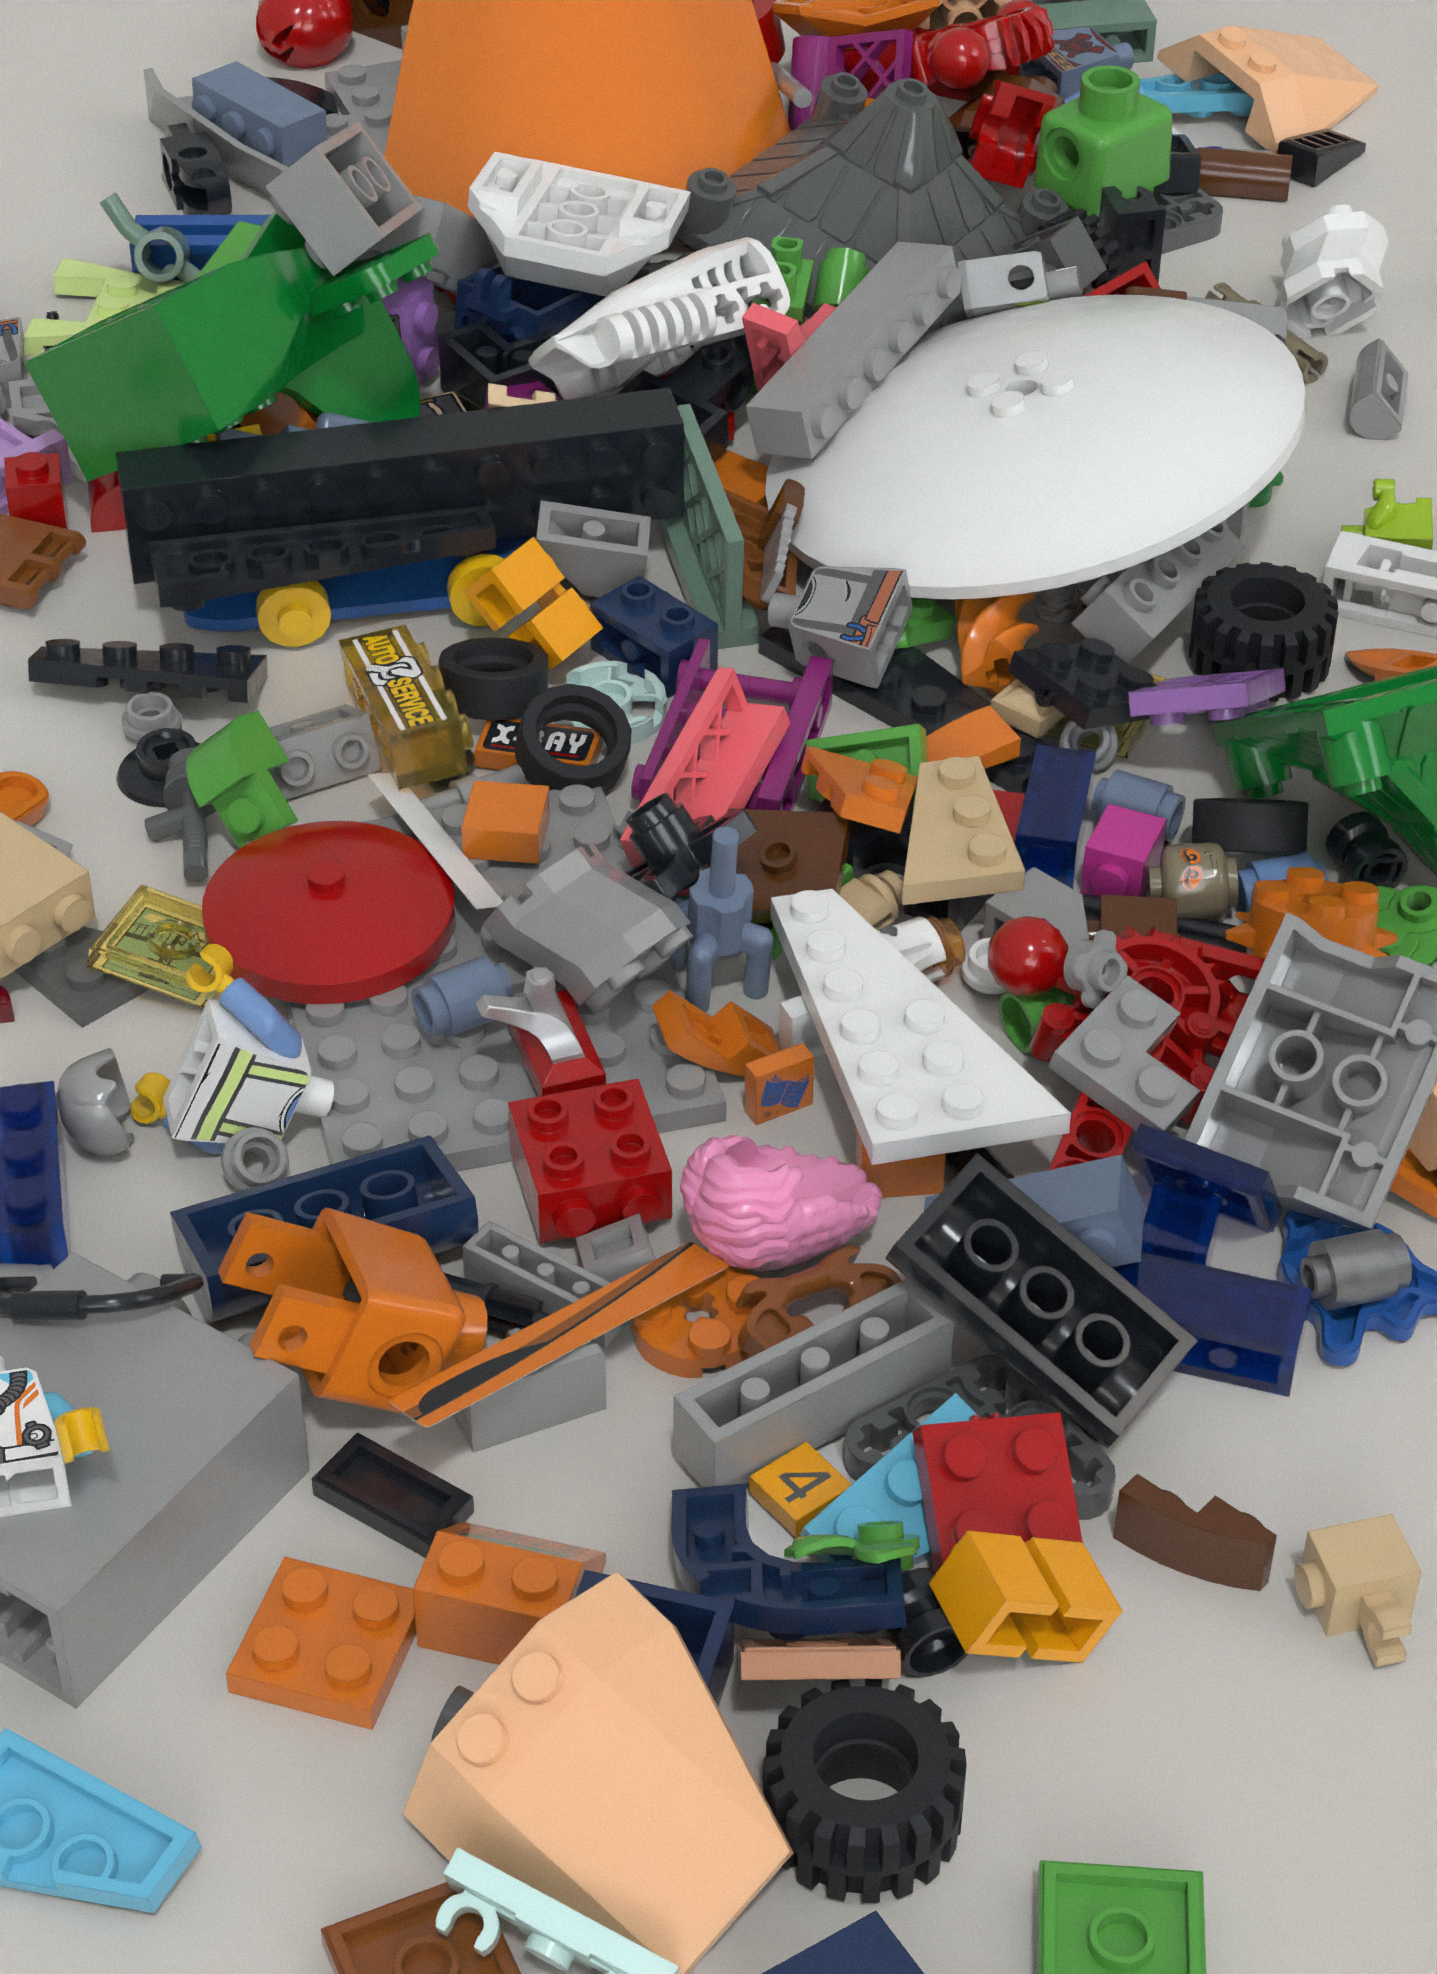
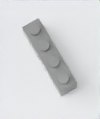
M491 1221L483 1225L478 1230V1233L474 1234L463 1245L465 1277L483 1284L496 1283L502 1289L537 1298L543 1301L541 1311L553 1314L611 1283ZM630 1320L590 1342L597 1343L605 1349L630 1323Z

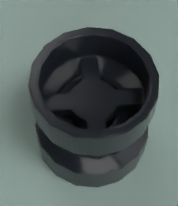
M1371 812L1351 813L1338 821L1327 835L1325 845L1327 852L1335 864L1344 869L1348 882H1367L1375 886L1393 888L1402 880L1407 871L1408 860L1406 854L1395 841L1389 838L1386 827Z
M916 1568L902 1573L907 1627L886 1629L887 1632L898 1636L896 1638V1647L900 1649V1659L907 1672L917 1677H930L941 1674L955 1667L968 1655L965 1653L929 1585V1582L937 1573V1570L933 1568Z

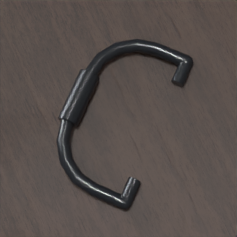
M196 1273L162 1274L159 1287L125 1293L87 1295L84 1290L30 1291L38 1284L35 1276L1 1277L0 1315H10L14 1321L84 1320L88 1314L137 1310L179 1300L200 1290L204 1281ZM6 1294H11L10 1297H1Z

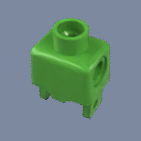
M1112 65L1096 66L1088 69L1081 77L1080 96L1049 110L1043 115L1034 187L1036 189L1047 188L1057 192L1067 204L1068 210L1074 209V212L1078 209L1087 210V217L1092 214H1100L1102 187L1116 186L1122 192L1124 198L1131 200L1136 199L1137 186L1148 189L1153 195L1154 187L1166 182L1170 177L1172 111L1166 105L1139 93L1140 78L1132 70Z

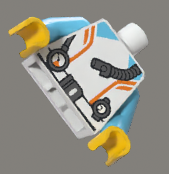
M0 1355V1518L71 1507V1495L65 1463L73 1462L74 1457H85L94 1450H100L101 1453L110 1451L101 1409L97 1407L76 1409L59 1393L43 1392L36 1371L27 1367L6 1370V1362Z

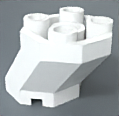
M1347 204L1336 205L1329 208L1324 215L1299 230L1289 232L1283 237L1281 242L1283 254L1280 263L1285 278L1274 306L1283 307L1287 310V329L1299 338L1312 337L1310 329L1324 328L1326 336L1337 335L1374 314L1377 307L1374 297L1375 295L1381 297L1384 290L1379 271L1387 249L1388 238L1382 224L1365 211L1353 212L1352 207Z

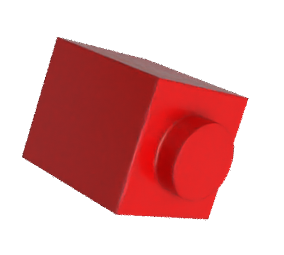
M27 452L17 457H5V489L9 515L68 529L67 505L59 453L42 454L39 452Z

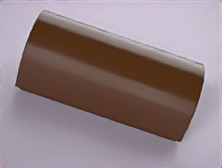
M1198 147L1197 151L1202 157L1199 188L1208 195L1277 202L1288 200L1293 155Z

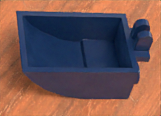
M498 262L487 268L482 267L476 273L458 281L454 330L484 321L510 344L551 329H555L559 333L606 296L505 276Z

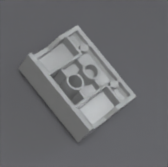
M1286 912L1182 1143L1205 1149L1227 1159L1238 1166L1245 1173V1177L1234 1178L1216 1173L1192 1162L1179 1153L1180 1158L1197 1168V1171L1184 1169L1185 1173L1248 1199L1288 1210L1291 1209L1299 1213L1365 1231L1373 1230L1437 1083V969L1402 955L1374 957L1328 940L1301 918ZM1245 1182L1257 1186L1272 1194L1274 1197L1269 1198L1273 1201L1255 1197L1240 1189L1235 1183Z

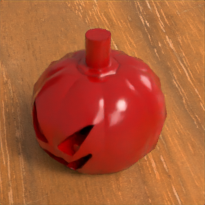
M259 0L256 15V32L261 46L278 62L295 68H316L335 61L349 46L354 12L350 0ZM294 49L291 54H285V52Z

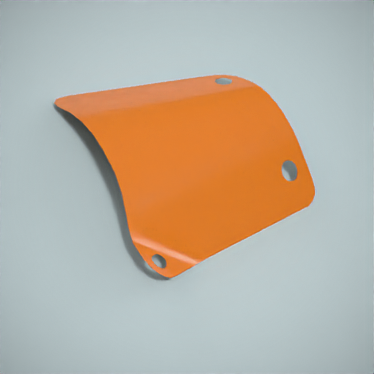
M414 0L407 28L384 157L413 195L447 203L475 218L468 208L469 188L494 152L685 190L688 177L693 172L705 168H716L722 170L730 177L731 174L746 163L753 161V158L768 147L775 145L791 129L752 0Z

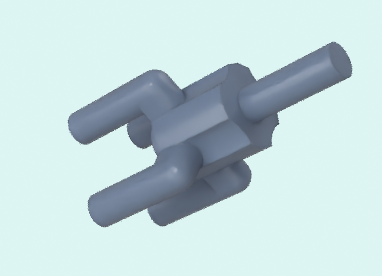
M719 827L714 831L711 867L699 872L698 881L689 888V900L681 897L671 899L676 902L691 922L687 928L693 937L689 940L692 944L689 951L687 941L670 954V962L674 970L682 969L687 963L685 999L705 1013L710 1008L713 965L720 956L746 953L743 992L748 998L762 999L768 994L773 935L769 929L751 923L754 890L752 882L745 874L736 873L739 834L731 827Z

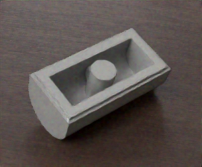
M1380 338L1366 345L1358 355L1349 415L1350 424L1354 431L1360 436L1372 440L1385 439L1402 430L1409 374Z

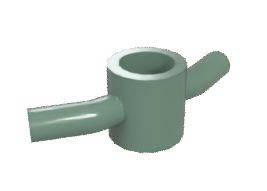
M116 192L100 202V205L119 233L136 246L134 261L137 269L145 278L154 282H165L176 276L186 283L195 279L201 270L189 262L190 246L187 238L180 231L172 227L163 226L155 228L150 232L134 220ZM162 239L169 246L174 247L176 252L175 265L168 264L164 268H160L151 261L150 255L152 250L149 245L152 240Z

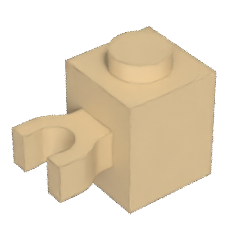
M1393 1514L1309 1530L1307 1532L1302 1563L1297 1564L1294 1570L1297 1594L1304 1608L1314 1609L1326 1637L1362 1629L1368 1651L1376 1667L1405 1661L1407 1651L1399 1637L1411 1635L1413 1625L1410 1619L1412 1618L1422 1571Z

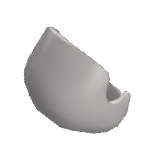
M107 1048L71 1064L59 1079L56 1093L61 1122L66 1131L88 1152L98 1156L116 1155L128 1149L129 1143L134 1139L133 1133H125L119 1124L123 1118L130 1114V1101L115 1054L111 1048Z

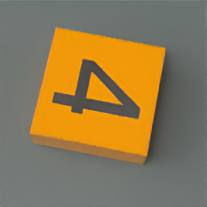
M807 1441L749 1476V1493L795 1538L800 1535L802 1529L852 1485Z

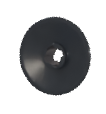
M176 728L157 729L145 734L138 741L136 749L123 759L118 768L116 781L120 791L130 800L139 804L165 808L163 790L166 784L165 779L169 759L177 751L185 748H195L201 743L195 742L193 736L188 732Z

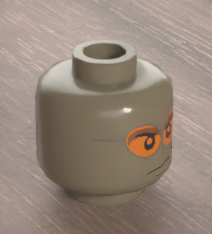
M1214 842L1168 845L1161 853L1160 866L1148 867L1149 897L1177 898V918L1222 921L1228 912V906H1238L1236 857H1226L1223 848Z

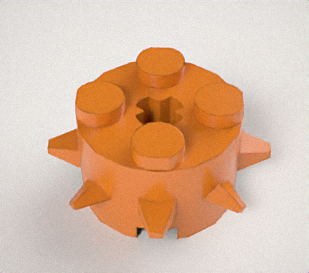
M1311 867L1288 868L1286 879L1256 881L1252 890L1250 912H1237L1235 915L1244 924L1225 930L1224 934L1226 940L1246 946V954L1257 956L1264 960L1286 912L1301 918L1324 938L1374 957L1388 956L1378 949L1396 943L1398 940L1396 933L1377 927L1379 889L1374 884L1359 881L1345 882L1343 884L1324 880L1325 873Z

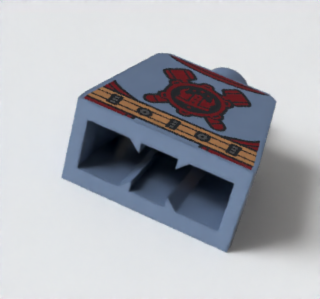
M1079 27L1054 30L1055 35L1052 36L1055 47L1050 53L1039 57V59L1019 64L1020 76L1030 78L1033 76L1047 77L1056 84L1057 89L1055 93L1065 100L1080 89L1081 77L1085 71L1096 66L1105 65L1131 69L1134 64V54L1128 42L1111 45L1093 28Z

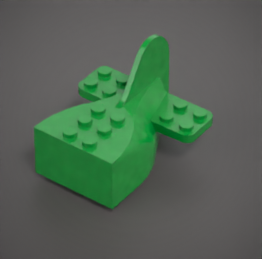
M274 212L265 220L239 261L224 265L100 320L27 360L24 364L88 482L117 471L115 452L207 442L205 437L209 434L214 433L216 435L244 421L243 416L245 414H253L276 402L275 394L277 392L290 396L317 417L325 412L370 422L419 417L420 391L415 369L381 299L399 290L397 278L402 277L404 283H407L434 269L430 259L440 254V251L432 234L427 233L371 258L361 260L359 257L333 276L327 268L319 267L311 259L305 247L306 240L296 226L288 224L277 212Z

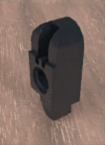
M186 123L167 125L166 137L159 138L163 166L161 176L177 211L182 210L184 215L230 214L232 212V198L227 171L222 157L207 132L192 133Z

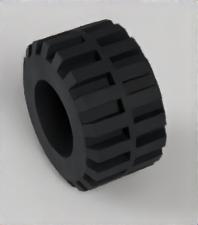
M1247 562L1236 564L1235 568L1224 567L1217 570L1216 576H1207L1202 581V585L1200 588H1197L1189 644V658H1191V666L1194 672L1210 675L1283 668L1285 692L1270 697L1269 702H1277L1279 698L1291 700L1301 697L1302 692H1312L1318 688L1319 682L1325 681L1329 674L1339 614L1336 597L1331 596L1332 590L1326 584L1316 582L1317 577L1307 572L1301 573L1296 571V568L1287 565L1278 566L1268 562L1250 564Z
M848 1679L832 1681L831 1691L823 1694L815 1687L802 1694L801 1709L788 1705L778 1716V1729L770 1730L766 1741V1757L764 1758L763 1795L794 1852L782 1867L786 1870L798 1866L797 1881L812 1890L821 1883L828 1886L827 1897L845 1901L847 1892L862 1894V1903L880 1902V1892L891 1890L897 1899L913 1893V1884L916 1878L925 1884H929L940 1874V1862H950L957 1847V1836L961 1835L967 1767L965 1749L959 1748L960 1734L952 1721L941 1722L942 1709L931 1699L922 1703L916 1702L914 1700V1689L899 1684L894 1691L882 1688V1679H865V1686H851ZM863 1778L887 1784L895 1789L897 1793L877 1800H858L841 1795L831 1789L830 1786L848 1779Z

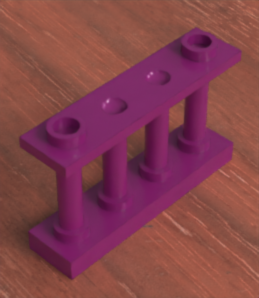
M699 638L690 660L682 659L679 665L675 696L646 764H637L633 774L631 796L632 799L640 800V803L716 670L710 669V640ZM811 656L803 678L794 677L792 682L736 673L745 698L789 705L790 712H787L791 723L762 775V784H757L744 809L794 810L806 774H803L801 771L806 751L805 740L820 738L832 706L834 659ZM722 708L721 720L725 715L727 708ZM699 744V746H698V759H697V762L699 761V756H700V744ZM676 787L674 788L673 800H675Z

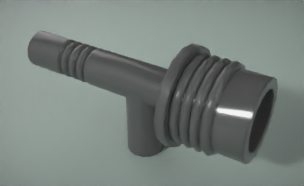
M185 748L174 753L169 759L165 779L166 784L163 790V801L169 811L146 818L144 823L147 834L152 841L182 832L183 875L186 880L197 883L205 880L208 876L206 817L215 813L216 809L212 804L201 808L197 804L190 789L186 773L187 758L194 748Z

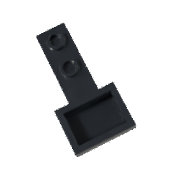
M744 334L701 346L665 380L643 370L617 394L670 388L677 406L691 405L714 462L724 453L729 443L727 411L733 412L737 410L747 399L752 387L754 373L746 336Z

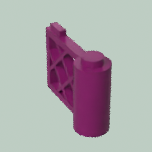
M897 29L834 37L805 35L793 38L791 75L812 93V102L808 107L800 108L789 99L788 123L791 131L797 129V126L812 116L823 79L836 73H847L844 69L845 48L855 47L862 56L850 74L861 80L871 67L880 78L868 93L867 98L876 99L889 84L900 79L910 78L913 31ZM896 43L895 60L885 70L877 58L888 44Z

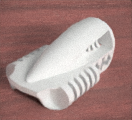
M745 237L718 244L687 255L613 291L557 335L552 336L539 346L530 356L528 362L533 369L554 381L560 396L564 400L598 395L625 387L643 370L657 377L671 374L701 346L744 335L742 316L749 308L747 303L757 295L760 299L768 298L771 303V307H768L766 304H760L761 306L785 315L790 306L789 291L771 252L760 241Z

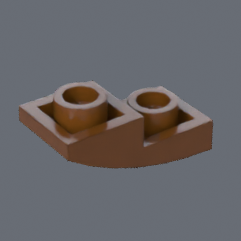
M1136 1474L1119 1490L1113 1538L1161 1565L1208 1582L1261 1591L1269 1583L1277 1535L1265 1528L1251 1514L1240 1512L1216 1495L1197 1513L1188 1507L1176 1494L1168 1490H1162L1139 1474Z

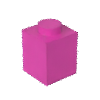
M1108 804L1085 846L1080 893L1101 897V894L1145 897L1148 892V867L1160 866L1167 819Z

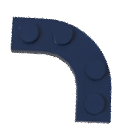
M746 1484L672 1490L671 1534L675 1567L679 1580L687 1592L735 1602V1624L766 1631L773 1638L782 1641H794L807 1635L847 1632L872 1634L883 1629L907 1627L900 1558L878 1564L862 1560L827 1563L785 1560L769 1555L752 1542L749 1534Z

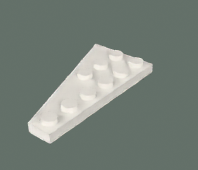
M833 889L805 890L796 894L771 897V920L872 1165L1069 1134L1071 1113Z

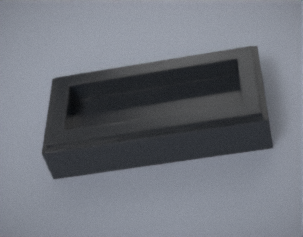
M358 1432L311 1478L314 1496L426 1558L438 1530L466 1522L474 1513V1501L471 1494Z

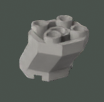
M593 843L585 848H576L537 874L525 884L527 889L517 898L520 902L519 904L510 896L497 906L483 923L499 946L533 967H546L549 971L553 972L554 979L565 986L579 1006L586 1003L593 1013L619 996L624 991L623 987L636 977L643 980L660 968L671 958L670 954L693 937L687 928L691 922L676 902L608 864Z

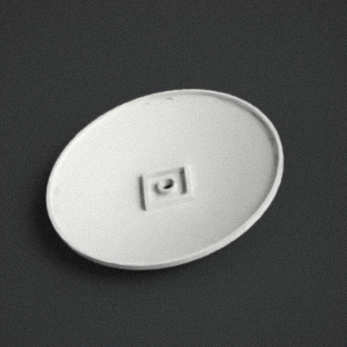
M1147 295L1071 297L966 319L922 335L813 459L772 455L766 473L765 485L768 510L774 504L786 479L799 482L805 488L804 506L799 520L791 533V540L788 545L789 550L813 569L820 566L906 569L910 597L992 598L1054 589L1095 579L1147 561L1200 536L1226 520L1263 490L1287 463L1299 442L1304 428L1307 400L1303 375L1293 354L1281 340L1266 328L1246 317L1223 308L1171 297Z

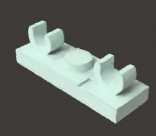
M458 1847L443 1873L449 1888L460 1894L451 1896L442 1904L437 1913L436 1928L439 1933L448 1936L459 1916L465 1913L478 1914L482 1917L484 1926L481 1934L476 1939L474 1950L483 1957L494 1950L500 1939L501 1925L499 1916L518 1926L519 1931L529 1936L523 1946L528 1952L563 1971H568L572 1961L575 1960L591 1970L595 1968L604 1974H680L679 1966Z

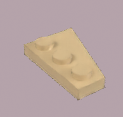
M950 757L945 760L920 763L904 873L902 905L1024 890L1025 869L980 757Z

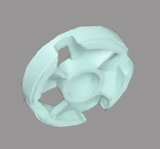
M602 661L577 667L566 674V684L590 686L610 696L623 709L632 729L631 744L646 740L661 728L667 714V698L665 686L654 673L645 669V679L637 675L627 674V663ZM639 701H652L655 706L652 718L640 715L633 716L632 704ZM561 720L554 722L558 725L591 729L575 721ZM603 739V747H607Z

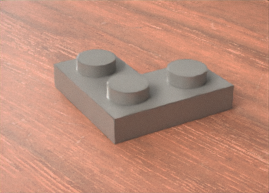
M1128 975L1057 1048L1048 1065L1049 1069L1156 1146L1193 1106L1200 1092L1199 1089L1150 1055L1174 1029L1181 1013Z

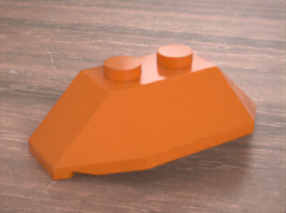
M780 0L773 2L772 6L774 13L799 35L834 37L897 29L914 31L939 6L940 0ZM854 47V48H845V51L851 50V49H855V47Z

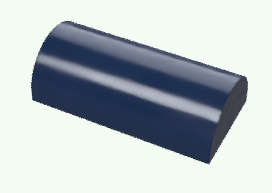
M431 1135L174 1210L170 1212L185 1274H199L204 1281L202 1288L193 1293L195 1301L204 1319L208 1323H213L268 1306L273 1296L222 1283L218 1274L219 1267L246 1212L312 1229L321 1211L324 1208H331L418 1234L427 1241L435 1255L463 1246L474 1234L478 1233V1214L475 1196ZM255 1254L250 1257L246 1265L258 1266L265 1262L268 1254Z

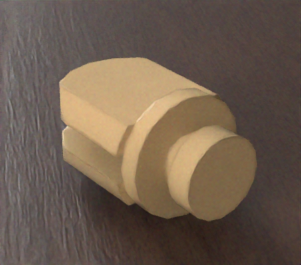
M885 870L878 876L863 874L858 879L853 878L842 886L840 896L878 931V929H882L885 926H892L894 920L898 917V906L902 904L903 881L890 870Z

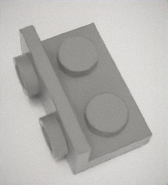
M340 705L269 727L290 760L271 774L286 800L381 769L382 764L369 713L350 705Z

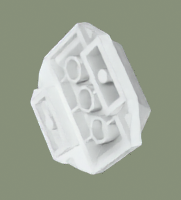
M494 152L469 188L468 208L485 230L505 276L608 296L613 291L626 286L654 254L669 248L689 210L691 192L571 166Z

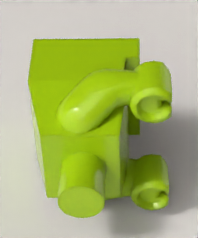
M1374 479L1372 497L1377 502L1373 507L1364 509L1363 525H1341V531L1432 550V498L1416 497L1415 503L1401 504L1395 501V479Z

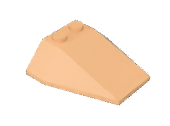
M1235 25L1189 38L1159 50L1157 55L1159 61L1185 82L1222 72L1254 99L1245 132L1266 150H1270L1271 153L1277 154L1279 142L1285 138L1326 128L1331 129L1373 96L1379 86L1319 37Z
M618 1572L597 1583L535 1624L430 1743L402 1813L449 1862L458 1847L679 1966L680 1974H689L794 1853L677 1627Z

